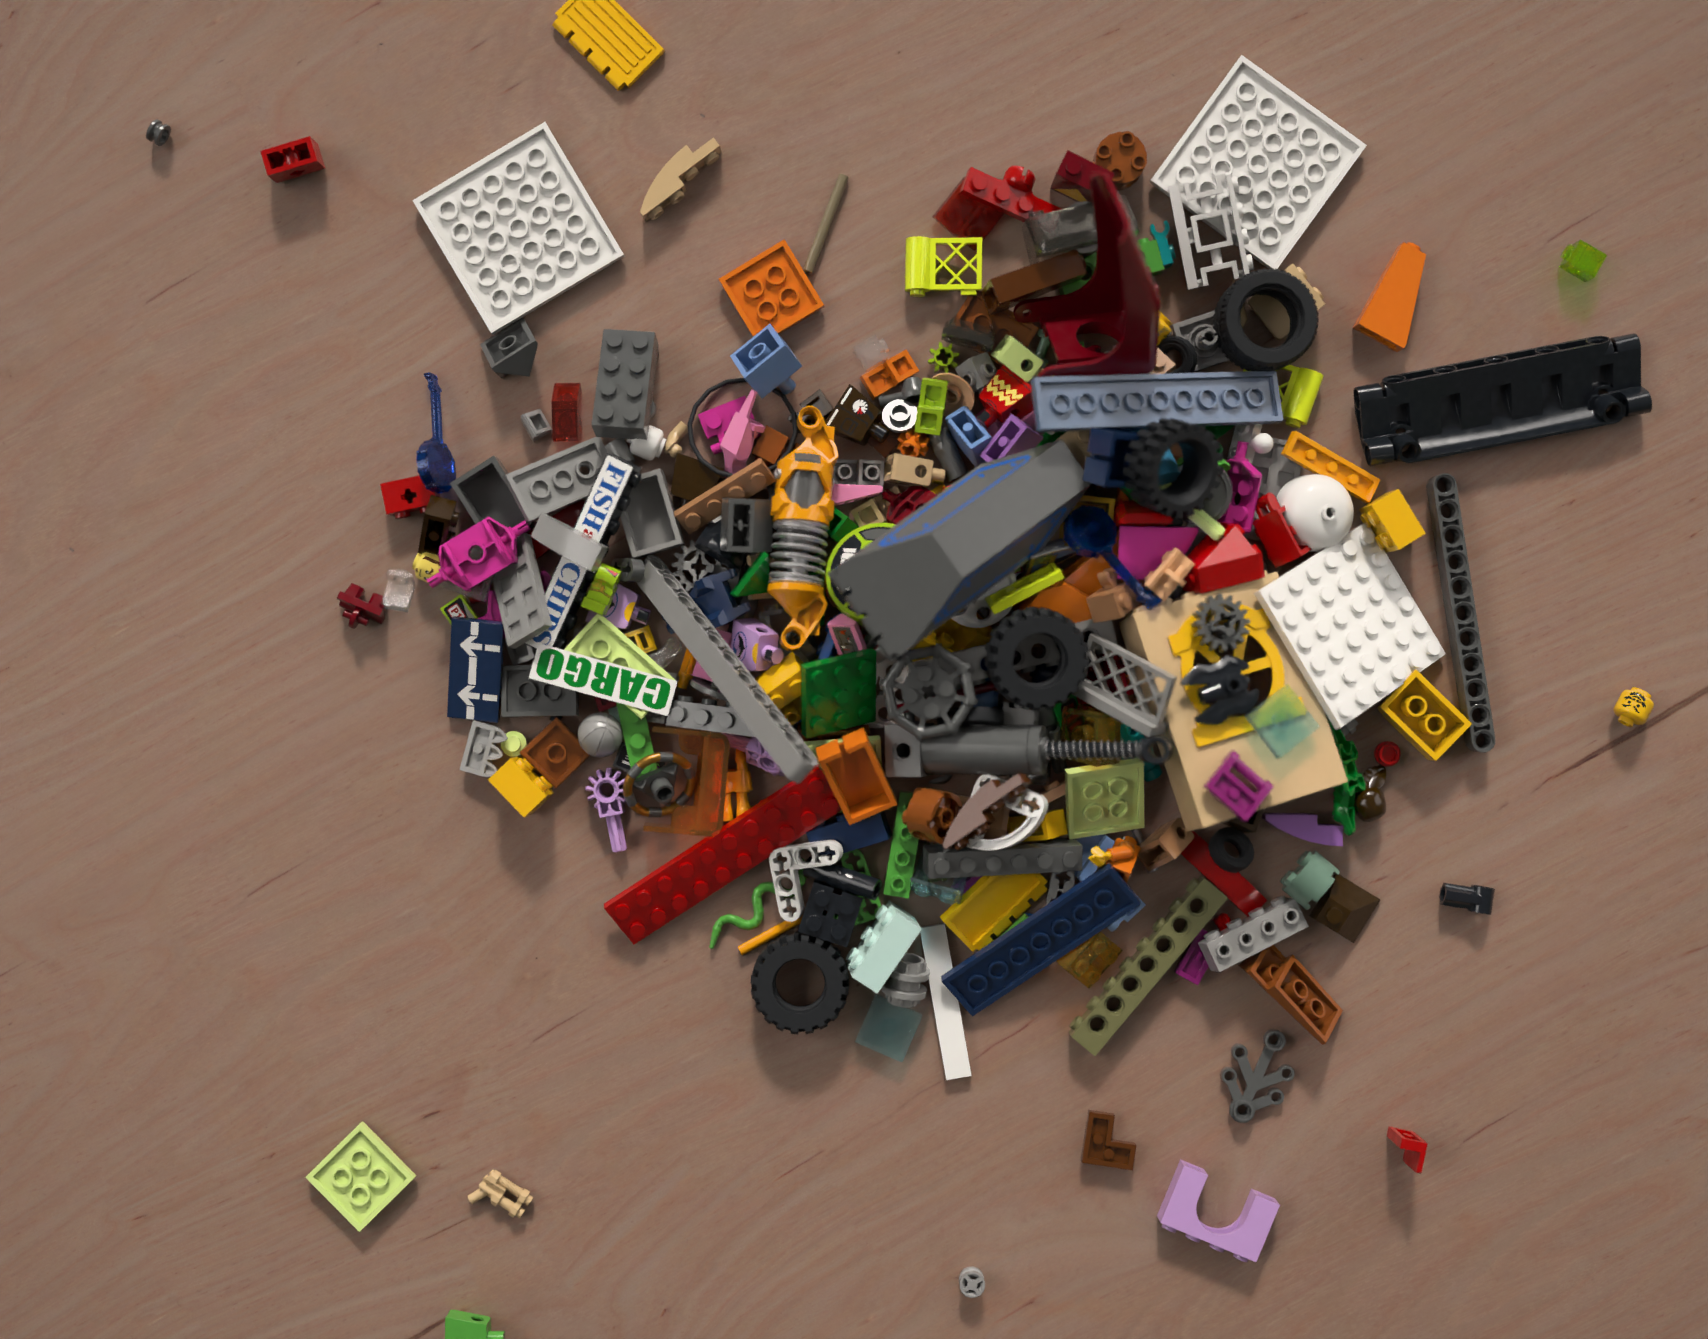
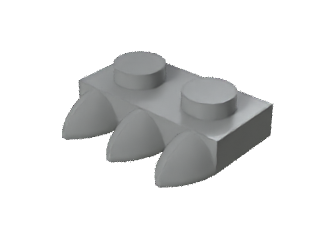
M473 720L460 766L461 771L482 777H491L498 771L490 763L491 760L503 757L502 752L495 744L508 739L500 727Z

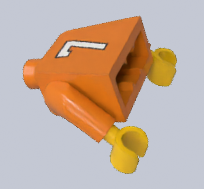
M1125 836L1122 839L1117 838L1113 848L1107 849L1106 852L1098 846L1092 848L1091 853L1093 855L1089 856L1088 859L1097 867L1110 863L1127 883L1141 848L1133 837Z

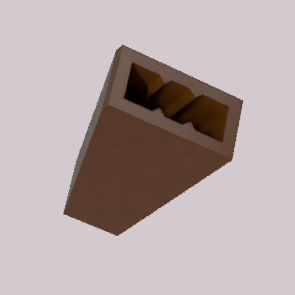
M1074 249L990 279L980 292L989 316L1012 308L1023 300L1034 299L1080 280L1086 274V262L1084 257L1079 255L1078 250Z

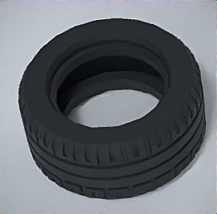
M1262 269L1241 277L1223 293L1214 311L1213 329L1217 332L1214 335H1218L1216 343L1219 344L1218 347L1222 349L1221 351L1225 354V357L1230 359L1229 361L1247 371H1275L1286 367L1303 356L1315 339L1319 318H1317L1318 308L1315 305L1314 296L1310 294L1309 288L1307 289L1300 279H1297L1296 276H1291L1286 271ZM1268 295L1277 299L1286 308L1290 318V331L1281 346L1263 348L1252 343L1244 334L1240 323L1241 309L1249 297Z

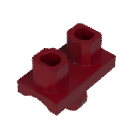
M351 583L345 593L340 591L337 599L340 600L339 607L345 609L342 616L350 619L348 626L353 629L359 623L367 626L369 619L382 624L385 619L386 598L380 594L373 593L367 603L361 600L365 593L364 589L354 583Z

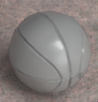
M598 712L590 714L581 722L578 728L580 747L593 757L601 758L612 755L618 750L623 740L621 724L608 713Z

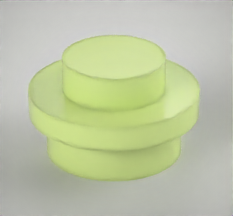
M518 731L507 732L506 736L508 739L501 742L503 752L512 757L521 755L520 751L527 745L525 736Z

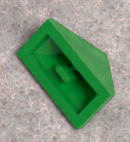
M766 552L759 554L730 592V595L738 597L768 593L769 555Z

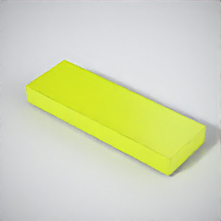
M1052 562L985 597V601L995 615L1064 579L1063 573Z

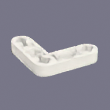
M830 839L787 845L772 851L769 856L770 869L778 910L784 920L788 922L796 921L805 911L798 869L835 864L843 855L842 845L838 841ZM829 847L830 850H835L836 852L832 858L830 854H824L819 857V852H823ZM802 849H807L811 852L812 860L810 862H805L801 859L800 852ZM782 855V857L787 858V861L783 863L778 861L777 857ZM782 869H784V871L787 870V869L790 870V871L783 872V873H781V874L779 873V871H781ZM783 877H787L792 881V890H785L782 887L781 880ZM792 894L795 895V896H794L793 898H791V899H790V897H788V898H786V899L784 898V896L787 897V896H790V895H792ZM790 902L791 906L796 907L797 911L794 913H792V911L787 910V907L790 905Z

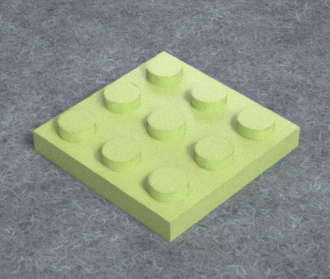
M1135 758L1134 760L1127 759L1065 769L1066 820L1069 840L1145 828L1144 762Z
M362 1121L305 1178L360 1232L416 1175Z

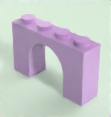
M1180 1159L1157 1214L1162 1227L1174 1233L1177 1230L1184 1232L1188 1239L1198 1243L1200 1240L1210 1243L1209 1246L1216 1251H1230L1235 1258L1243 1262H1248V1259L1257 1262L1280 1204L1275 1198L1251 1189L1243 1210L1234 1223L1223 1228L1209 1227L1198 1219L1196 1211L1197 1202L1208 1174L1203 1168Z

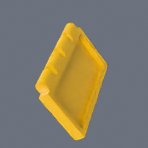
M568 0L555 13L558 18L553 22L552 26L565 39L574 33L568 42L583 57L592 51L587 57V61L601 75L610 69L605 79L617 91L621 90L625 85L630 88L665 53L664 49L615 0Z
M1040 873L982 876L940 916V919L972 952L976 949L979 951L994 941L990 937L993 933L999 937L1013 924L1009 919L1012 915L1017 920L1031 907V904L1028 902L1030 898L1036 902L1048 891L1044 886L1048 881Z

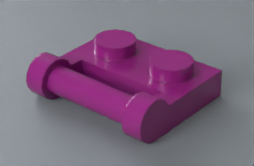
M1232 750L1225 756L1223 762L1203 787L1242 822H1245L1269 794L1274 785L1268 780L1264 781L1239 759L1240 755ZM1231 767L1257 788L1255 794L1229 771Z

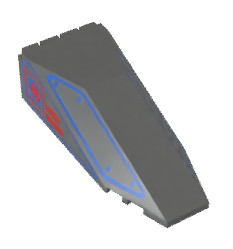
M1062 439L982 463L835 567L828 575L841 594L849 588L852 590V593L845 597V600L857 616L863 611H867L868 615L860 621L872 638L882 632L884 637L879 639L876 644L886 658L892 661L1029 561L1031 556L1040 553L1092 483L1082 481L1084 470Z

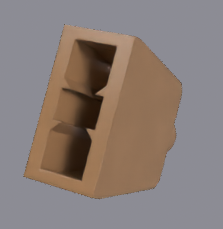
M1182 816L1180 818L1177 817L1158 827L1139 845L1141 849L1137 858L1148 871L1156 869L1175 860L1194 839V834L1192 831L1186 832Z

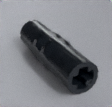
M809 857L806 862H810L812 857ZM832 864L803 869V876L805 878L871 900L877 899L882 887L880 879L840 865Z

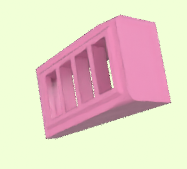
M834 484L832 500L835 502L834 506L878 496L883 493V487H881L882 485Z

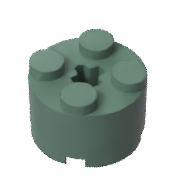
M1316 850L1313 852L1305 851L1296 861L1299 864L1296 870H1289L1280 880V883L1283 884L1282 890L1306 910L1311 907L1308 904L1311 899L1317 902L1333 884L1335 879L1332 877V874L1339 875L1340 873L1339 869Z

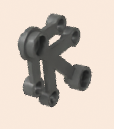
M1270 1029L1265 1032L1263 1036L1265 1046L1254 1071H1252L1248 1061L1246 1047L1240 1043L1232 1046L1231 1054L1238 1061L1247 1085L1243 1095L1236 1082V1071L1231 1067H1225L1221 1070L1220 1076L1227 1083L1233 1099L1229 1106V1113L1239 1123L1250 1121L1254 1117L1256 1110L1272 1104L1279 1105L1284 1100V1094L1278 1088H1271L1266 1096L1253 1100L1257 1090L1281 1081H1291L1295 1076L1293 1068L1287 1064L1281 1065L1278 1071L1264 1076L1274 1051L1281 1050L1286 1043L1285 1036L1277 1029ZM1271 1035H1277L1275 1043L1269 1042ZM1237 1048H1243L1244 1052L1241 1056L1235 1055ZM1284 1069H1290L1288 1077L1282 1076ZM1232 1071L1233 1077L1225 1079L1226 1072ZM1279 1092L1280 1097L1278 1100H1272L1271 1096L1273 1093ZM1240 1105L1246 1106L1244 1113H1238L1237 1109Z

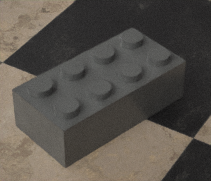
M603 329L591 424L596 437L647 440L659 347L655 332Z

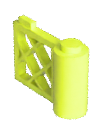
M922 236L906 238L905 291L910 292L912 297H924L925 292L961 291V296H977V291H982L983 238H928ZM956 244H961L957 249L953 246ZM967 244H977V254L968 261L960 251ZM937 245H948L954 252L943 262L936 255ZM956 255L966 263L957 274L947 266ZM936 260L941 264L937 269ZM976 260L977 269L972 265ZM970 267L977 274V284H965L959 277ZM943 268L953 276L947 284H936V275Z
M1289 364L1281 369L1292 372L1290 379L1279 386L1283 419L1286 420V425L1300 428L1301 425H1307L1324 376L1317 371ZM1287 387L1283 395L1281 389Z

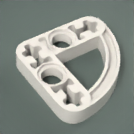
M981 775L975 783L971 796L975 792H977L984 785L985 782H988L991 779L1001 780L1002 783H1005L1008 780L996 775ZM1027 789L1014 803L1006 801L1005 807L1028 816L1026 821L1011 834L998 839L987 840L983 839L985 834L978 837L975 835L974 839H969L970 844L967 847L977 850H1001L1019 844L1028 838L1041 824L1048 810L1047 799L1043 795ZM1024 799L1028 801L1037 800L1040 809L1033 811L1032 806L1022 803Z

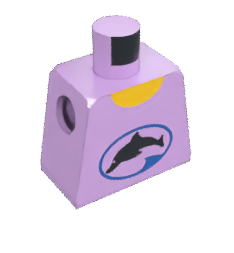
M618 584L606 616H603L617 628L629 629L632 620L646 625L651 610L638 606L641 598L639 594ZM589 610L585 621L590 622L597 613Z
M755 618L733 620L730 648L747 670H767L774 664L782 661L783 651L778 648L779 635L776 631Z

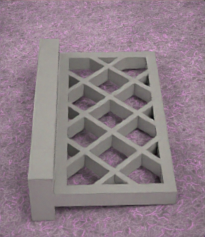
M1095 633L1090 634L1087 642L1089 652H1086V657L1090 659L1089 667H1085L1084 673L1087 674L1089 668L1093 666L1098 680L1093 682L1086 678L1084 682L1080 681L1077 686L1080 690L1074 696L1147 737L1164 734L1167 723L1163 721L1177 677ZM1096 643L1101 645L1105 655L1100 659H1097L1094 651ZM1117 654L1122 657L1125 665L1120 670L1117 669L1113 656ZM1107 660L1111 674L1104 677L1099 663ZM1136 666L1142 667L1146 677L1139 682L1133 668ZM1127 671L1132 685L1124 688L1120 673ZM1112 677L1118 689L1115 693L1109 690L1106 682L1107 679ZM1157 677L1167 681L1164 691L1160 693L1154 680ZM1148 682L1153 695L1145 699L1140 687L1141 684ZM1134 688L1138 699L1136 704L1129 701L1126 691ZM1155 700L1158 708L1156 716L1150 713L1147 702Z

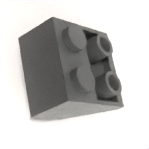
M722 498L720 550L727 552H772L773 516L770 515L772 500Z

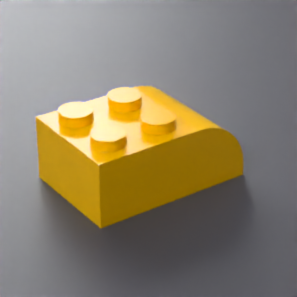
M1414 669L1403 682L1404 684L1395 689L1377 708L1383 717L1427 760L1437 761L1472 723L1421 673Z

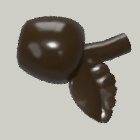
M1382 765L1370 767L1363 772L1362 776L1365 780L1366 789L1355 793V813L1365 822L1379 819L1386 813L1385 797L1380 790L1386 780V768Z

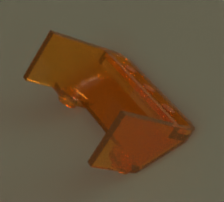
M654 725L652 732L679 734L680 749L687 754L698 755L693 806L682 805L677 807L672 813L671 824L645 822L643 831L697 836H714L718 834L723 825L730 749L729 739L726 735L719 732Z

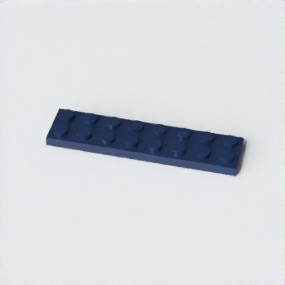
M1108 863L942 975L941 981L973 1017L1141 905L1140 899L1114 867Z

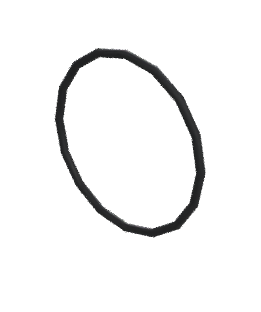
M744 378L727 379L707 389L693 405L687 424L689 444L699 462L715 474L728 478L733 474L720 471L703 459L694 444L692 424L697 408L710 393L727 384L747 382ZM775 388L772 392L784 401L791 413L793 427L789 447L779 459L781 460L792 452L798 428L795 410L785 394ZM777 462L768 467L770 471L777 469Z

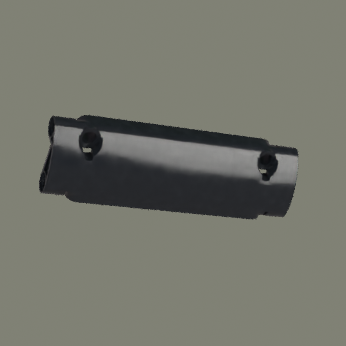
M1635 333L1612 338L1593 336L1391 375L1383 378L1380 384L1374 383L1358 386L1353 391L1359 436L1366 462L1370 467L1394 461L1414 463L1615 424L1624 417L1650 413L1652 410L1650 393L1641 386V343L1638 335ZM1604 389L1608 393L1599 395L1598 391ZM1612 405V408L1606 412L1607 408ZM1403 428L1406 432L1396 434V429ZM1410 444L1409 448L1402 452L1403 447Z

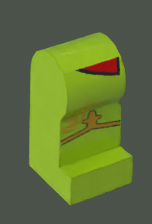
M602 563L581 606L606 616L617 591L622 571Z

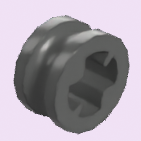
M156 119L148 127L146 139L151 142L154 141L158 146H162L169 138L171 127L167 124L163 125L160 120Z

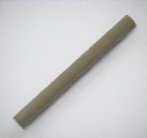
M839 174L803 267V271L807 273H813L849 179L844 174Z

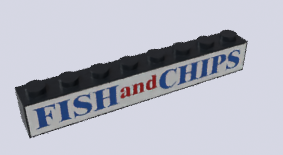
M610 453L606 454L574 526L576 530L608 547L603 559L609 551V545L607 544L611 535L614 536L619 529V517L622 512L627 510L631 498H629L632 489L638 486L642 476L640 474L642 467ZM561 555L544 593L552 627L524 644L536 650L539 643L564 650L567 644L565 637L569 629H573L577 622L578 616H576V613L584 597H586L590 582L593 583L597 571H590Z

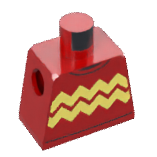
M1002 365L979 394V399L985 410L977 417V420L988 429L996 420L1004 424L1011 414L1019 419L1024 418L1034 410L1031 385Z

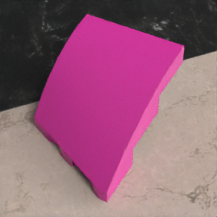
M1120 526L1117 579L1145 580L1150 571H1156L1160 566L1163 555L1167 551H1172L1174 547L1186 555L1199 532V527Z

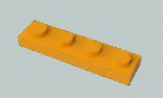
M1298 431L1291 432L1281 452V455L1314 474L1334 478L1346 488L1350 495L1364 503H1370L1381 480Z

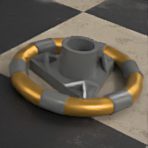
M653 753L639 760L628 771L623 784V796L627 805L639 815L645 817L666 816L679 810L691 798L696 785V773L692 764L677 753ZM671 762L638 777L645 767L653 763ZM681 766L687 778L686 786L678 798L671 803L675 793L674 787L678 767ZM633 787L665 806L645 807L639 804L633 793Z

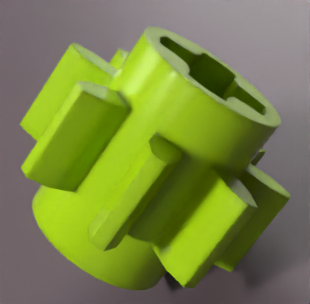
M939 342L937 350L930 348L929 352L934 355V358L929 359L928 364L934 363L936 366L934 373H937L939 369L944 370V373H948L950 366L953 368L958 366L953 359L959 357V353L952 352V343L948 347H943V344ZM940 353H944L945 357H950L947 360V364H943L942 360L937 361Z

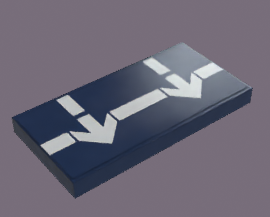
M455 616L452 618L447 717L494 723L500 721L505 633L502 622Z

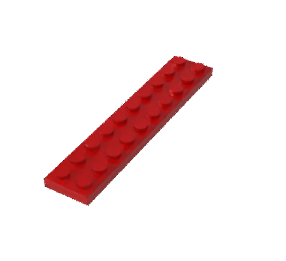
M817 764L801 783L791 781L604 903V909L633 945H635L769 858L775 849L789 845L806 834V832L840 812L842 809L822 768Z

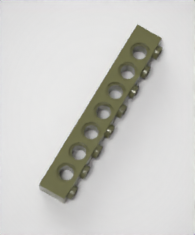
M1199 876L1198 879L1194 877L1185 887L1187 892L1181 899L1177 897L1168 908L1170 912L1165 918L1160 917L1152 927L1154 931L1148 938L1143 937L1135 947L1137 949L1135 954L1131 958L1128 956L1122 961L1119 966L1121 969L1115 977L1111 976L1102 986L1104 991L1098 997L1095 995L1086 1005L1088 1010L1082 1017L1078 1015L1069 1026L1071 1028L1069 1031L1071 1037L1094 1056L1098 1054L1228 899L1204 877ZM1195 898H1199L1202 902L1201 908L1197 911H1191L1190 902ZM1178 918H1183L1185 920L1184 928L1180 931H1175L1173 929L1174 921ZM1161 938H1167L1169 941L1168 947L1165 950H1157L1156 944ZM1151 958L1152 966L1147 970L1140 969L1141 960ZM1129 977L1135 978L1136 984L1132 989L1127 990L1123 988L1125 979ZM1112 997L1118 998L1119 1005L1115 1009H1108L1106 1006L1107 1001ZM1095 1017H1100L1103 1019L1101 1027L1097 1029L1091 1028L1090 1021Z

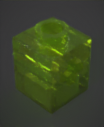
M1580 239L1574 244L1566 246L1560 256L1563 260L1559 267L1580 280L1587 282L1596 276L1607 254Z

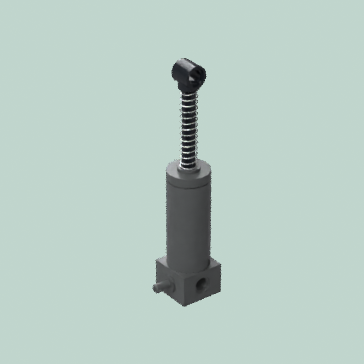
M912 712L904 713V717L919 726L920 721H915V714ZM926 723L925 728L937 725H934V723ZM897 724L885 725V777H924L934 774L1016 775L1021 773L1044 775L1051 758L1056 760L1058 758H1069L1070 760L1072 758L1077 760L1079 758L1083 760L1086 758L1090 760L1093 758L1097 760L1100 758L1104 760L1107 758L1111 760L1114 758L1118 760L1121 758L1125 760L1128 758L1132 760L1138 758L1142 762L1160 764L1168 761L1174 752L1172 742L1162 736L1142 738L1140 742H1137V740L1135 742H1130V740L1128 742H1123V740L1121 742H1116V740L1114 742H1109V740L1107 742H1102V740L1100 742H1095V740L1093 742H1088V740L1087 742H1082L1081 740L1080 742H1075L1074 740L1073 742H1068L1067 740L1066 742H1061L1060 740L1059 742H1054V740L1049 742L1044 725H961L958 733L955 735L951 733L918 741L915 736ZM1156 742L1162 744L1165 749L1164 755L1161 758L1156 757L1152 752V747Z

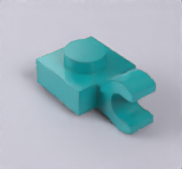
M1167 220L1163 221L1164 231L1161 233L1155 230L1154 224H1151L1149 227V233L1153 240H1157L1164 269L1170 268L1173 264V259H1176L1173 244H1168L1166 238L1170 231V225Z

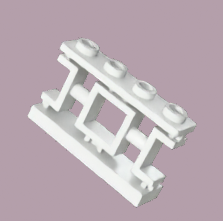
M1231 172L1214 176L1217 189L1192 195L1189 182L1168 186L1188 290L1209 285L1206 272L1232 267L1233 277L1238 279L1249 274L1250 270H1254L1251 254L1246 255L1245 245L1249 244L1247 229H1241L1240 219L1244 218L1242 203H1236L1235 193L1239 192L1237 176L1232 177ZM1222 182H1226L1233 216V218L1229 219L1226 208L1213 211L1210 196L1223 193ZM1185 191L1187 201L1200 199L1203 214L1190 217L1192 225L1190 228L1186 226L1180 192ZM1222 215L1227 241L1201 246L1196 221ZM1235 233L1242 270H1238L1236 260L1223 263L1220 250L1221 247L1233 245L1231 234ZM1191 243H1195L1197 253L1210 250L1213 265L1200 268L1202 279L1196 278Z

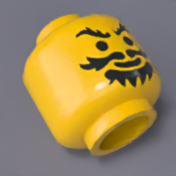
M1632 687L1631 690H1624L1613 708L1614 713L1619 717L1618 722L1631 728L1633 725L1645 724L1654 708V703L1651 700L1652 696L1646 691Z

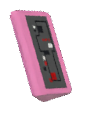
M839 614L827 624L838 655L867 649L859 625L855 620L844 614Z

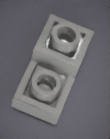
M837 459L833 476L835 484L882 485L881 487H883L884 461Z

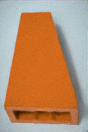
M1403 242L1396 248L1353 326V329L1395 352L1401 351L1407 344L1426 254L1420 251L1421 248L1411 242Z

